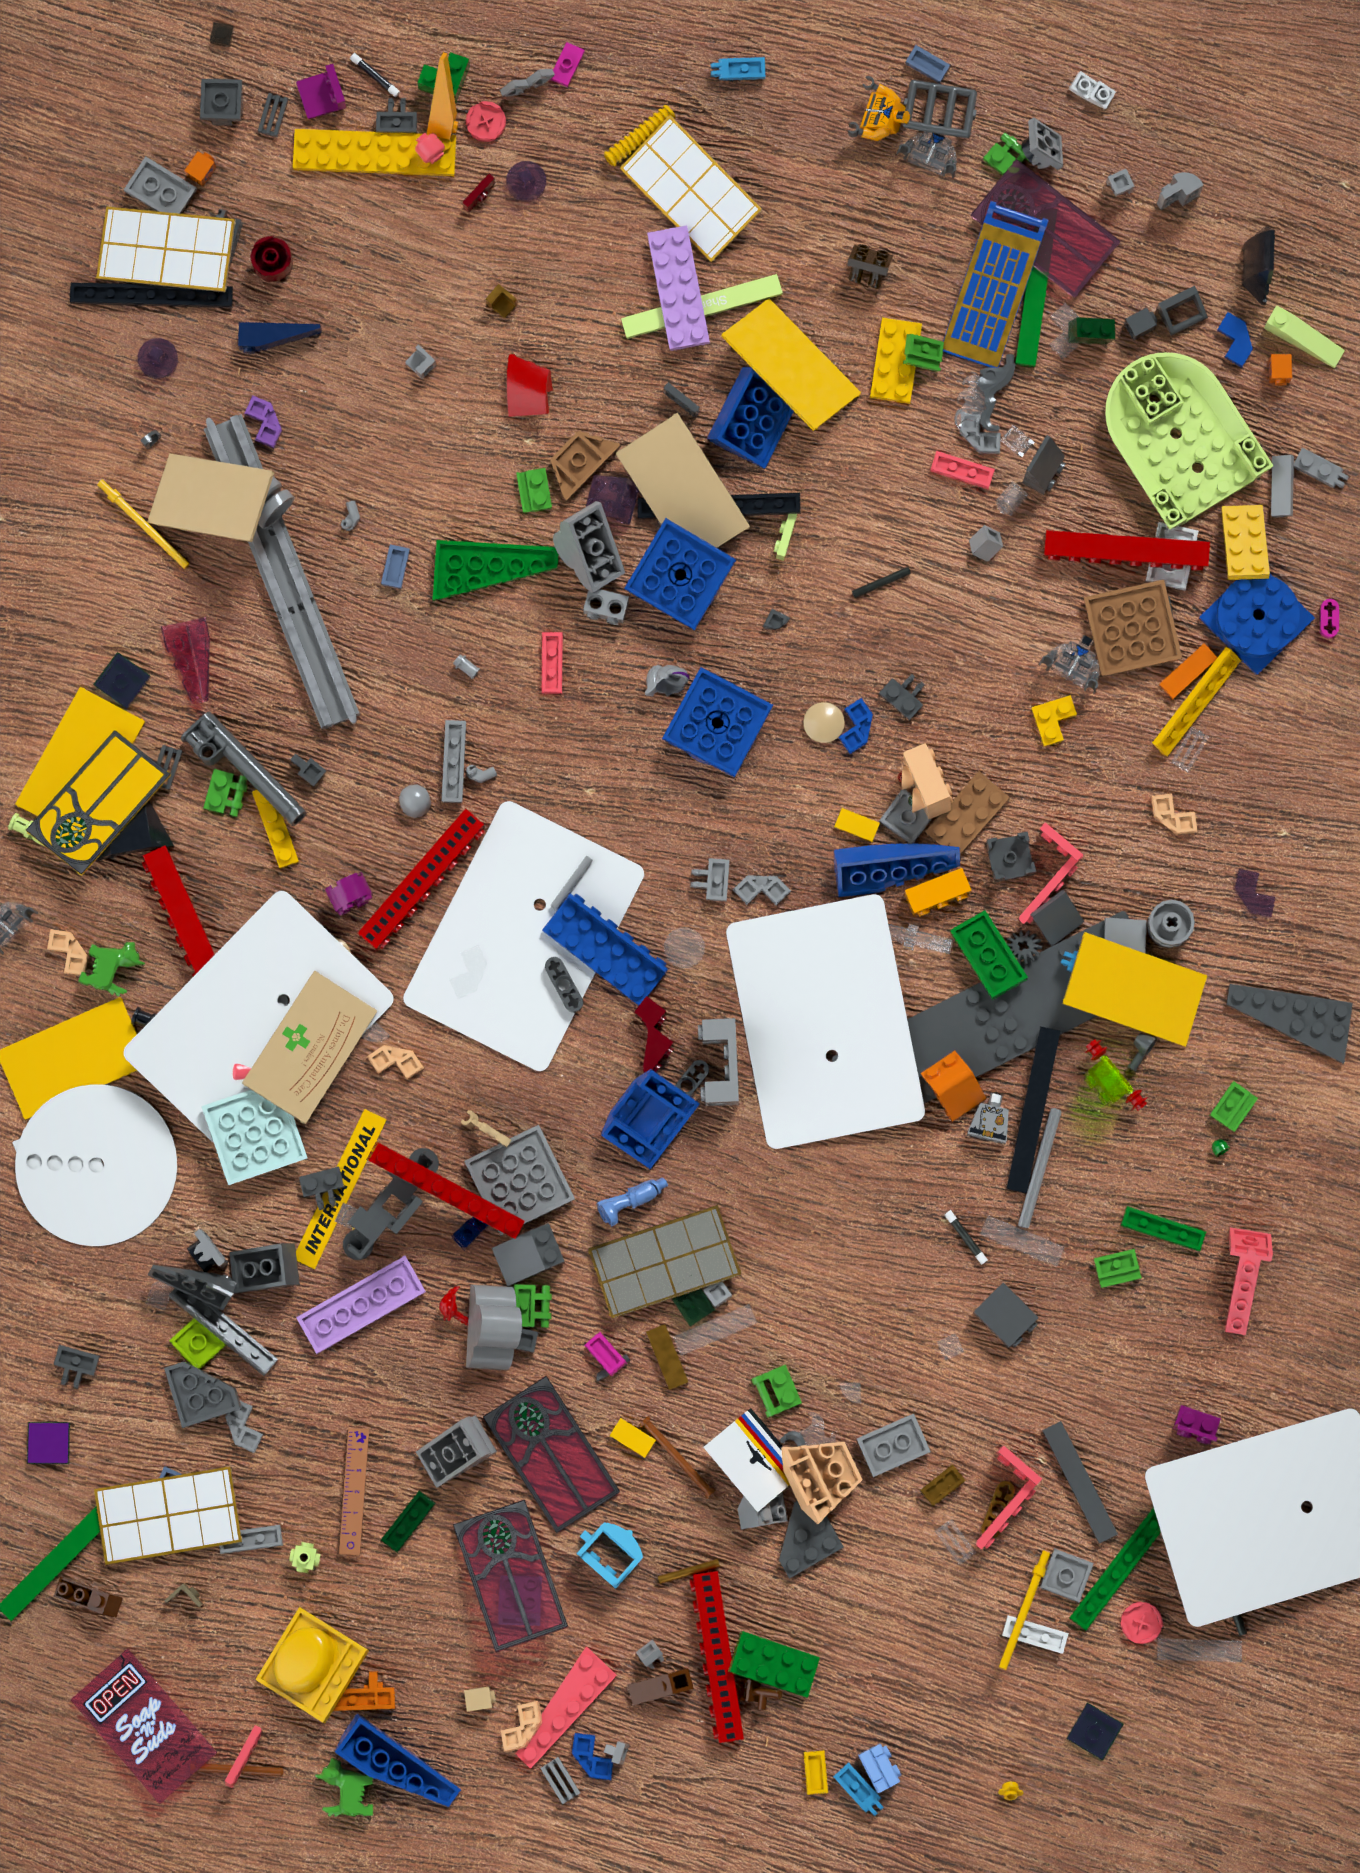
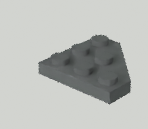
M181 1362L164 1368L182 1428L242 1409L236 1388L187 1362Z
M798 1501L793 1505L779 1558L789 1579L844 1547L828 1518L825 1517L819 1524L815 1523L801 1509Z

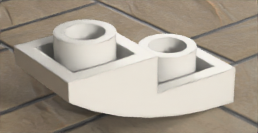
M1081 71L1078 72L1069 87V90L1103 109L1107 108L1116 91L1101 81L1096 82Z

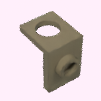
M185 1583L164 1600L166 1603H169L184 1590L199 1608L204 1605L198 1598L201 1596L193 1586L189 1588Z

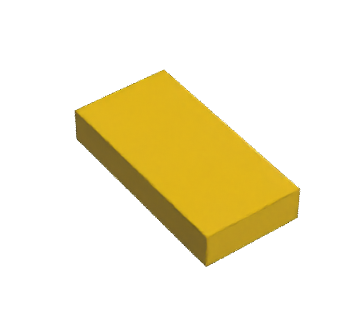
M841 808L834 828L872 843L880 823Z
M622 1418L619 1419L610 1434L612 1438L644 1458L656 1441Z
M825 1750L803 1752L807 1795L828 1793Z

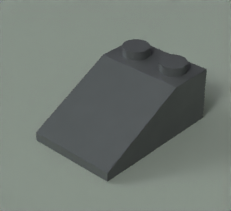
M1046 435L1029 464L1022 482L1043 495L1046 490L1051 491L1056 482L1053 480L1055 474H1060L1066 464L1063 462L1065 455L1050 436Z
M549 1223L492 1248L507 1287L565 1263Z
M280 1243L229 1252L232 1280L237 1283L234 1293L300 1285L295 1243Z

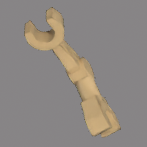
M467 1111L470 1119L468 1121L462 1119L461 1123L467 1128L477 1126L479 1130L503 1146L508 1147L511 1139L486 1123L479 1122L478 1115L473 1111Z

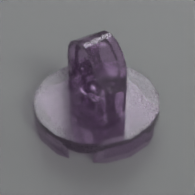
M521 161L510 168L506 178V185L509 193L515 199L531 202L537 200L544 193L546 175L538 164L532 161Z
M162 338L146 341L140 347L137 355L138 364L142 372L153 379L172 375L179 362L178 353L174 345Z

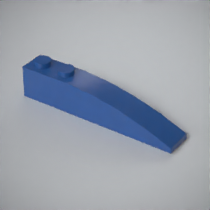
M881 844L834 850V868L838 897L879 893L886 891L885 888L893 885L898 887L904 885L905 881L914 878L919 880L927 874H938L960 866V848L954 846Z
M358 1713L345 1729L334 1751L369 1777L405 1789L408 1792L418 1794L447 1807L451 1805L461 1791L458 1786Z

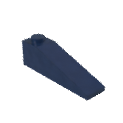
M239 322L238 347L245 354H254L255 351H263L322 333V328L320 324Z

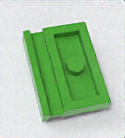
M907 334L904 353L906 360H904L903 364L935 372L941 371L939 365L942 362L944 342Z
M541 468L521 473L517 472L523 514L552 509L546 469Z
M1233 1081L1209 1116L1232 1130V1132H1235L1258 1097L1252 1095Z
M1135 1249L1094 1258L1100 1288L1142 1278Z

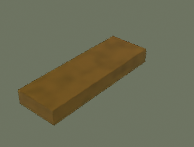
M664 1324L646 1331L669 1390L688 1383L666 1325Z

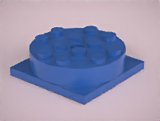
M665 518L624 589L695 631L707 609L716 599L736 559ZM679 570L686 571L687 579L677 580L676 573Z
M1270 574L1269 579L1236 580L1199 619L1228 648L1232 649L1239 659L1257 676L1315 617L1297 601L1293 591L1284 582ZM1263 611L1262 620H1256L1253 617L1254 612L1261 613Z
M700 667L662 740L688 753L698 762L711 765L735 778L748 752L753 747L763 724L773 708V704ZM721 720L723 726L714 730L712 722Z

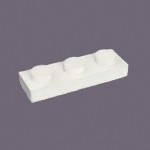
M1007 1615L1002 1636L1010 1638L1017 1618ZM1025 1621L1018 1641L1063 1654L1069 1633Z

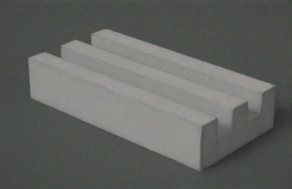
M559 1757L540 1768L562 1804L580 1794L579 1789ZM555 1763L558 1764L566 1779L568 1780L569 1784L573 1788V1793H570L564 1781L560 1777L559 1773L554 1767ZM550 1767L567 1797L564 1798L546 1769Z

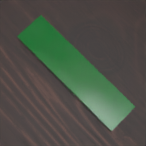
M1126 1206L1120 1225L1121 1227L1198 1252L1201 1251L1206 1231Z

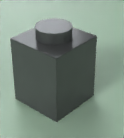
M1146 307L1126 318L1124 325L1133 341L1155 330L1157 318Z

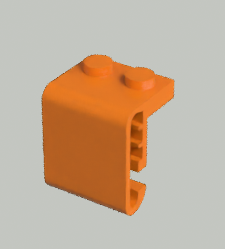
M953 1051L921 1073L923 1079L934 1091L940 1104L945 1108L944 1111L952 1122L987 1099L973 1072L956 1051Z

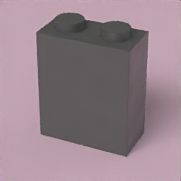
M1004 1283L973 1312L1007 1348L1011 1345L1015 1348L1023 1340L1021 1335L1026 1330L1030 1333L1038 1325L1035 1321L1039 1317Z

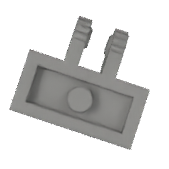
M709 858L708 870L693 869L691 872L694 876H708L707 883L694 881L691 882L690 887L707 888L706 900L727 902L730 860Z

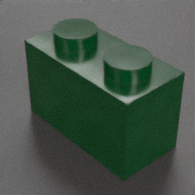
M1076 317L1068 323L1069 343L1109 344L1115 340V319Z

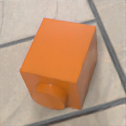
M197 151L184 172L186 177L203 187L217 167L211 155L206 152L202 154Z
M1271 354L1269 358V383H1275L1276 386L1287 385L1292 379V355Z

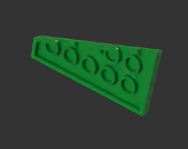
M436 540L432 601L558 569L559 554L555 547Z

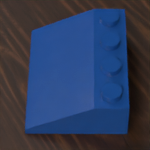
M742 367L707 439L722 449L765 469L794 411L751 367Z

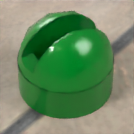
M1222 1139L1214 1141L1211 1147L1216 1157L1223 1155L1230 1149L1228 1144Z

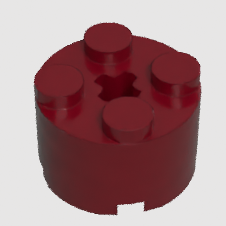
M266 236L254 244L250 259L255 273L266 282L280 281L292 271L293 258L290 248L284 240L274 236ZM271 256L274 258L272 262L269 260Z

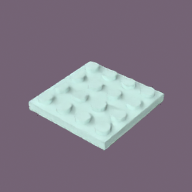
M248 1090L201 1106L228 1185L307 1159L294 1117L256 1092Z

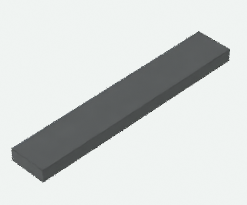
M176 1288L169 1294L173 1301L263 1376L278 1361L273 1354L218 1308Z
M1060 1421L1042 1430L1098 1543L1100 1544L1118 1535L1062 1422Z

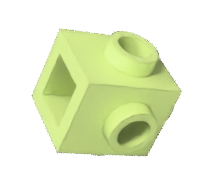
M302 1542L301 1546L296 1545L295 1549H291L289 1561L293 1562L292 1566L297 1567L296 1571L309 1573V1569L314 1570L315 1566H319L321 1554H318V1549L313 1548L314 1544ZM303 1553L308 1555V1560L305 1562L300 1559Z

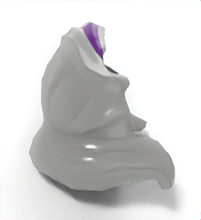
M653 666L647 673L645 695L654 696L656 692H659L669 697L673 693L682 691L690 677L685 669L678 666Z

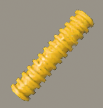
M663 105V109H658V113L654 112L653 117L649 116L648 121H643V125L639 124V128H634V132H629V136L623 137L624 140L620 139L618 144L615 143L613 148L610 147L608 152L605 151L604 157L608 163L616 167V163H621L622 158L626 159V155H631V151H636V147H640L641 143L647 140L664 122L666 117L671 115L676 119L672 109L668 105Z

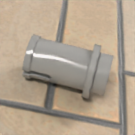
M460 654L453 663L456 666L455 668H459L473 679L480 668L466 659V655L462 656Z

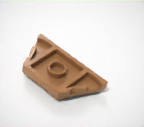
M577 431L550 459L566 502L621 447L618 442L614 443L598 436H591L588 433Z

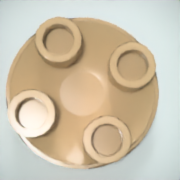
M821 702L808 709L803 723L804 730L811 739L820 743H831L841 735L845 722L844 716L838 707L831 703Z

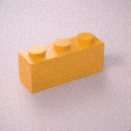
M963 868L909 888L904 891V895L913 916L918 914L921 917L930 913L929 909L934 907L941 909L950 905L949 901L956 899L959 902L968 898V894L972 890Z

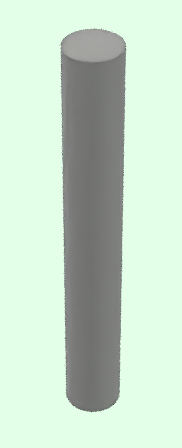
M586 856L550 905L552 908L557 910L593 861L590 857Z

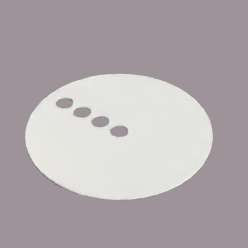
M85 1085L56 1095L35 1112L19 1140L15 1159V1173L18 1189L24 1204L35 1220L46 1230L71 1243L86 1246H105L123 1242L134 1237L158 1218L168 1203L174 1189L177 1174V1155L174 1140L168 1126L160 1114L148 1102L138 1095L119 1087ZM32 1154L39 1155L42 1160L41 1166L35 1170L30 1169L26 1163L27 1158ZM57 1155L62 1159V1167L56 1171L49 1169L47 1166L49 1157ZM74 1156L80 1157L83 1161L82 1169L77 1172L71 1171L68 1167L69 1159ZM96 1157L104 1162V1168L99 1173H94L89 1169L90 1160Z

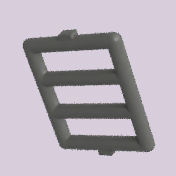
M911 80L907 98L904 100L905 111L909 112L910 120L908 123H902V125L906 129L969 138L972 123L976 117L977 91ZM917 89L929 90L923 123L911 121ZM937 92L949 94L943 126L931 124ZM957 95L968 97L963 129L951 128Z

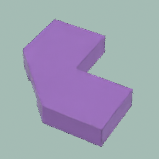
M252 395L244 414L263 422L255 441L274 449L282 429L273 406L270 402Z

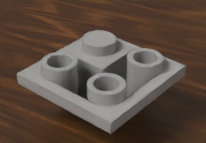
M782 1492L758 1512L744 1496L738 1507L741 1530L788 1521Z

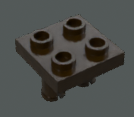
M863 244L854 245L847 266L852 267L848 279L853 282L855 274H857L855 282L860 283L863 270L871 272L868 285L873 287L876 279L874 288H880L883 275L887 276L893 255L885 250L876 251L869 249L868 246Z

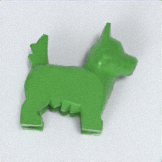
M126 942L122 949L99 948L92 944L88 954L96 958L94 960L95 964H93V974L87 976L86 973L81 972L78 983L86 986L91 985L98 990H107L110 994L114 995L115 993L119 997L120 994L127 993V990L112 983L117 968L119 966H141L145 962L140 961L139 953L135 949V942Z
M331 1758L329 1765L323 1768L321 1774H315V1777L324 1780L330 1785L339 1786L340 1805L323 1807L322 1810L328 1813L329 1817L332 1815L337 1817L341 1814L348 1816H373V1804L365 1806L361 1803L365 1791L364 1786L373 1784V1778L351 1770H345L342 1768L340 1760Z

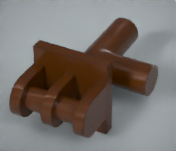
M741 1680L743 1688H740L742 1697H739V1700L758 1702V1709L766 1710L767 1697L781 1699L782 1691L760 1688L761 1683L754 1680Z

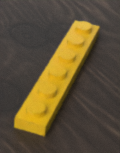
M1225 647L1152 742L1163 755L1168 756L1241 662L1232 649Z

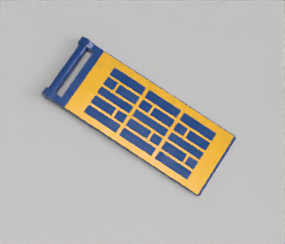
M990 201L943 340V352L986 367L999 368L1049 220L1044 218L1041 220L996 205V202ZM993 212L1039 227V231L1036 233L992 218Z

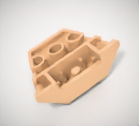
M845 1442L781 1448L783 1471L801 1509L817 1524L862 1481Z

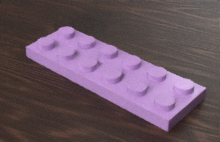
M687 226L647 233L669 350L673 351L710 344Z
M403 1256L296 1318L316 1354L424 1294L426 1291L407 1257Z

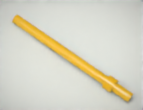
M103 479L98 482L97 486L108 495L107 498L128 514L183 569L189 566L190 563L121 497L122 495L116 489L113 490Z
M1042 1551L1038 1564L1034 1566L1032 1571L1033 1577L999 1664L1000 1669L1007 1670L1040 1580L1044 1578L1046 1573L1045 1567L1050 1553L1047 1551Z

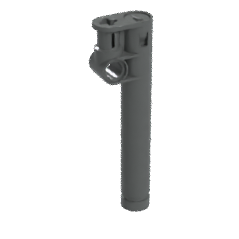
M211 712L205 713L181 736L182 742H188L192 746L193 752L206 765H214L225 756L291 826L297 825L306 816V810L300 806ZM207 751H213V755L211 757H204V754Z

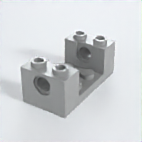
M735 1018L702 1020V1025H698V1040L703 1039V1045L727 1044L724 1045V1059H728V1065H725V1080L729 1081L705 1082V1087H701V1101H705V1106L739 1105Z

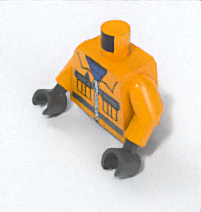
M866 76V79L871 81L872 84L870 86L863 84L864 89L868 91L874 89L875 92L871 93L860 128L856 122H850L849 127L856 130H848V135L850 137L861 135L862 138L879 141L890 134H896L901 123L909 122L910 114L908 111H905L906 107L901 104V99L892 89L882 84L877 85L872 77Z

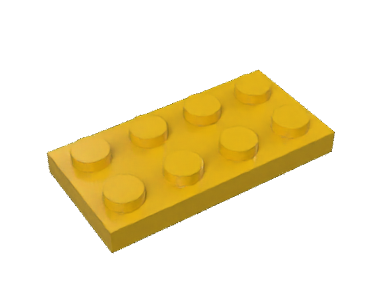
M882 318L870 398L910 404L916 367L903 364L904 360H906V355H904L907 334L920 336L922 323Z
M1263 505L1222 506L1221 514L1228 580L1269 579L1270 572Z

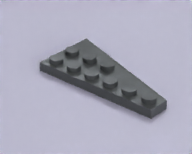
M1229 984L1227 1006L1344 1064L1353 1003Z

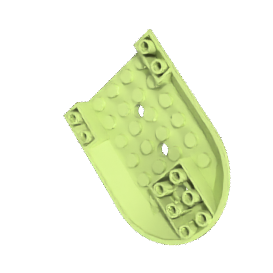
M1163 352L1150 354L1128 365L1113 382L1105 407L1108 432L1169 530L1189 522L1251 484L1273 467L1270 459L1218 379L1206 366L1197 360L1177 353ZM1156 395L1160 401L1158 403L1151 402L1149 397ZM1173 429L1180 430L1181 437L1179 439L1172 438L1170 431ZM1194 463H1200L1203 466L1201 473L1193 471L1192 465Z

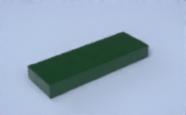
M419 1490L382 1537L381 1541L398 1553L436 1503Z

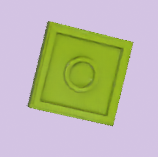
M195 1318L169 1340L191 1365L199 1369L226 1346L224 1342Z

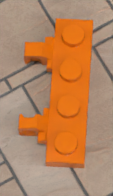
M369 1671V1684L364 1685V1688H346L333 1711L395 1709V1687H383V1682H378V1671Z

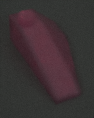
M203 617L161 626L166 650L168 653L171 652L174 657L175 663L173 665L182 674V684L191 703L196 704L209 701L210 636L206 618Z

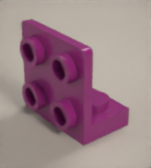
M333 64L325 66V73L296 82L308 119L346 108L345 99Z
M1180 1405L1173 1429L1177 1430V1435L1191 1438L1192 1435L1197 1437V1442L1208 1445L1211 1442H1217L1218 1437H1215L1221 1418Z

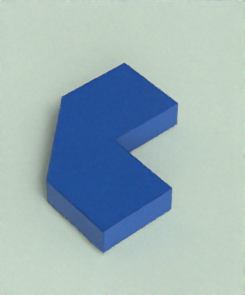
M1227 312L1217 331L1231 338L1234 342L1224 358L1242 368L1253 350L1246 322Z
M862 698L844 709L855 725L839 736L840 741L849 754L866 745L868 741L873 714Z
M574 1733L572 1755L590 1778L611 1780L613 1770L612 1759L593 1756L595 1735Z

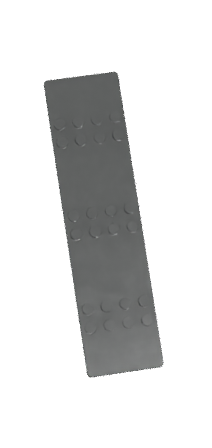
M1121 911L1109 917L1129 919L1125 911ZM1104 920L1040 952L1039 956L1034 955V961L1028 958L1027 964L1024 961L1020 962L1019 964L1026 973L1028 980L992 1000L980 982L907 1019L924 1104L937 1097L932 1088L923 1079L921 1073L953 1051L958 1053L971 1069L974 1076L978 1077L1036 1048L1040 1026L1060 1030V1035L1097 1017L1096 1015L1062 1004L1072 972L1067 971L1068 966L1061 964V960H1071L1063 956L1064 952L1073 954L1074 951H1078L1084 932L1104 939ZM838 1054L833 1056L832 1062L838 1059Z

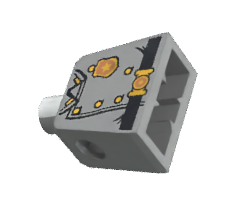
M991 1093L988 1104H979L968 1129L967 1136L1006 1144L1009 1110L1000 1107L1003 1096Z

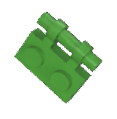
M1004 133L1000 139L1006 144L1001 147L998 143H995L983 157V160L1002 176L1007 170L1012 174L1019 171L1020 168L1011 167L1016 160L1021 164L1025 159L1029 162L1022 146L1016 142L1017 139ZM1011 148L1020 154L1017 159L1008 152ZM1017 174L1008 180L1015 185L1023 174Z
M214 769L203 808L224 814L226 807H230L229 815L237 817L239 810L243 806V803H241L243 794L247 791V779L240 775L238 783L233 782L235 776L233 773ZM231 789L236 790L234 800H228Z
M515 1285L516 1307H519L521 1311L522 1327H535V1319H541V1327L548 1328L549 1319H551L552 1313H549L550 1301L552 1300L550 1286L542 1285L541 1294L536 1293V1285ZM535 1300H541V1312H535Z

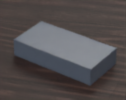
M915 45L905 62L909 67L939 84L950 68V64Z
M390 544L381 585L402 589L410 548Z

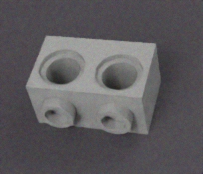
M601 589L595 592L588 590L583 613L592 620L602 618L612 625L623 624L629 596ZM598 600L602 605L598 609H593L590 606L591 602ZM618 605L621 607V612L613 614L610 612V608Z

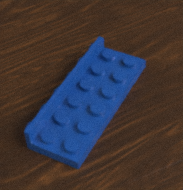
M570 893L542 931L639 1006L666 974L668 969L665 966L667 964L659 957L655 959L649 955L651 951L644 945L638 946L633 942L634 938L627 932L622 934L616 929L618 925L612 920L608 919L606 921L600 917L602 913L595 907L589 908L584 904L585 900L578 894L573 896Z

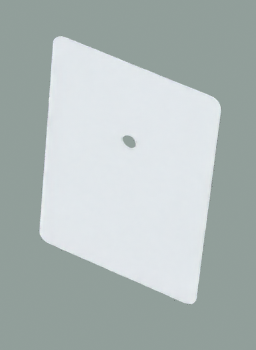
M507 801L502 803L404 993L403 999L405 1004L536 1071L545 1070L549 1066L575 1014L565 1008L545 970L546 961L551 957H558L562 960L582 998L595 975L592 969L542 931L557 912L550 905L583 859L588 856L593 861L570 893L573 896L575 894L581 896L585 900L584 904L589 908L595 907L602 913L600 917L606 921L608 919L612 920L619 927L644 877L643 868L514 802ZM543 899L546 902L545 909L542 911L536 910L534 908L535 900ZM550 962L549 970H554L557 976L553 977L554 980L561 975H566L564 971L561 974L559 973V963ZM561 979L558 982L559 989L563 991L568 990L570 982L567 979ZM573 989L570 993L564 994L563 997H569V1007L574 1006V1008H577V1003L580 1001L573 999L571 995L575 993Z
M278 891L126 1045L124 1057L213 1142L201 1106L251 1090L241 1084L244 1079H233L234 1065L241 1064L252 1068L314 970L377 1010L364 1033L392 1005L393 994L290 894L285 891ZM281 994H286L289 997L290 1002L287 1006H280L277 999Z
M872 894L744 920L728 926L726 935L766 1141L771 1148L780 1149L915 1122L923 1118L925 1107L885 905L879 895ZM829 1050H835L838 1053L836 1061L830 1062L826 1059V1053Z
M1345 1409L1153 1466L1145 1473V1480L1186 1617L1192 1626H1203L1360 1578V1414L1355 1409ZM1304 1501L1312 1503L1313 1509L1310 1513L1302 1511L1301 1504Z

